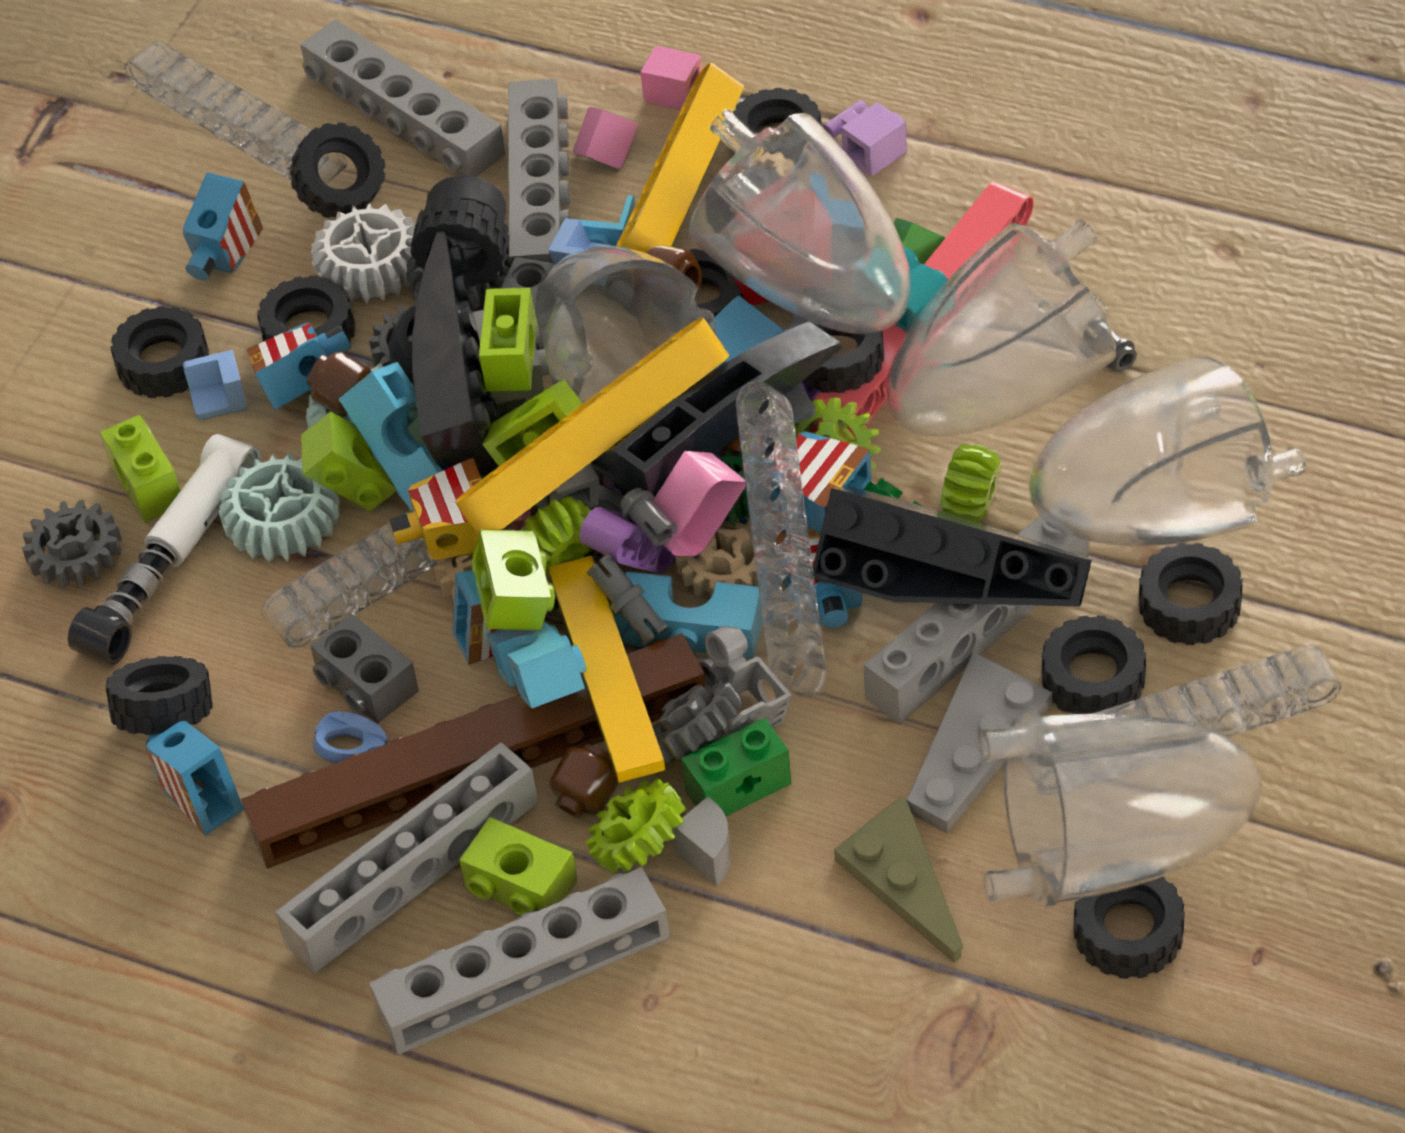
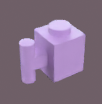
M859 100L822 126L824 134L829 139H833L842 133L843 157L870 177L907 152L906 122L900 115L889 111L878 102L868 108L864 101Z

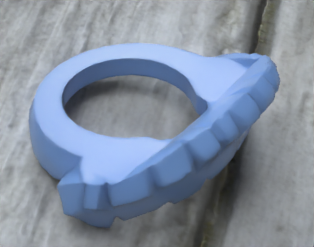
M336 711L328 713L316 726L313 748L321 758L338 763L351 755L362 754L388 744V738L384 730L373 720L352 712L343 713ZM340 736H351L362 740V745L355 749L343 750L334 748L326 742Z

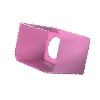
M684 451L654 498V503L677 526L675 533H671L666 529L672 538L663 545L673 555L695 556L701 553L707 547L746 486L744 482L747 481L713 453Z

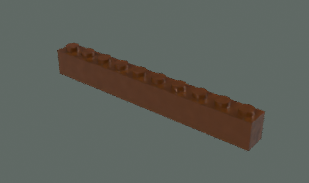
M683 633L668 639L657 640L647 647L627 654L651 723L661 718L664 714L661 709L669 701L687 693L693 686L702 685L703 688L706 686L704 672ZM582 673L580 675L585 689L535 708H531L519 694L495 704L484 705L476 711L450 721L439 722L431 728L410 736L396 738L386 745L362 754L351 755L338 763L316 771L306 772L298 778L271 788H263L253 795L242 798L241 801L248 825L266 868L274 867L401 818L501 742L530 768H534L563 757L568 749L574 747L582 748L585 743L594 745L605 741Z

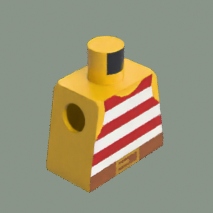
M473 458L410 486L408 494L413 512L389 519L396 545L423 538L429 557L434 560L474 553L478 535L455 504V501L463 493L482 480Z

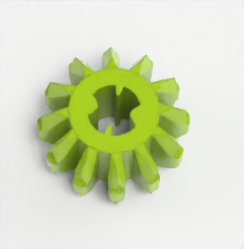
M962 443L953 452L941 490L940 503L943 512L978 523L985 517L993 501V496L997 489V481L1000 476L1001 462L997 452L987 450L988 447L973 444L972 446Z
M571 496L564 497L560 502H557L555 499L551 500L550 504L544 508L538 507V512L534 516L527 517L525 520L526 526L521 529V531L535 532L538 548L543 550L546 555L547 571V567L580 559L584 554L593 551V549L582 544L579 538L581 526L591 510L581 500H574Z

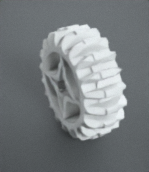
M369 203L366 209L357 210L353 206L348 214L337 212L336 221L325 220L323 230L316 231L315 242L312 243L311 250L314 273L318 278L324 279L325 277L331 279L335 284H340L343 287V291L347 292L350 303L354 302L357 298H362L367 304L371 298L379 297L384 302L386 294L400 295L401 286L408 287L405 272H407L406 263L411 258V241L415 228L412 217H405L401 209L391 212L386 204L379 209H374Z

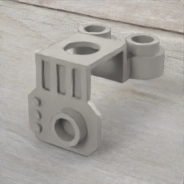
M723 626L707 634L705 637V647L710 658L699 662L704 672L705 685L710 683L713 686L719 680H722L724 683L728 681L737 694L749 690L759 702L739 712L730 722L726 736L764 717L772 728L783 724L792 695L758 656L749 661L744 659L743 653L747 651L748 645L743 632L737 627ZM762 679L767 680L771 684L775 692V700L770 701L765 696L761 685Z

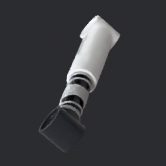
M220 434L213 435L207 441L201 454L200 466L145 537L144 546L146 550L138 554V563H132L117 582V591L109 593L106 600L101 605L96 606L95 609L85 607L75 615L67 638L68 646L72 650L113 665L124 657L131 642L132 630L130 625L133 622L132 614L135 610H142L141 602L148 601L159 587V582L164 581L162 576L167 568L179 567L217 517L220 511L219 505H221V491L228 489V478L239 477V467L252 468L254 459L261 462V453L257 447Z

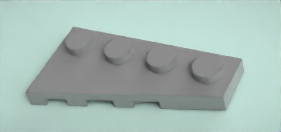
M973 652L907 798L911 813L948 833L1052 705V692Z

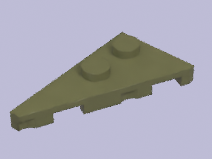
M900 796L834 849V858L839 865L955 963L961 958L963 944L908 802L903 796Z

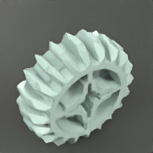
M272 453L269 461L261 463L254 459L252 468L239 467V477L228 478V489L221 491L219 516L225 535L229 538V541H233L234 546L237 547L239 552L247 551L252 559L263 554L269 563L276 556H282L288 562L290 554L297 552L305 557L307 547L320 548L321 537H332L333 525L339 523V494L304 476L302 458L296 461L291 453L284 459H277Z

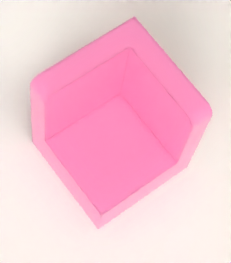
M656 46L640 72L644 101L681 110L694 81L702 71L701 55Z
M588 107L573 148V153L621 169L638 123L603 109Z

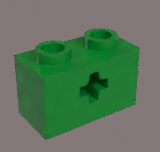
M765 717L681 758L685 792L693 804L697 806L706 797H709L719 805L725 816L792 784L789 750Z

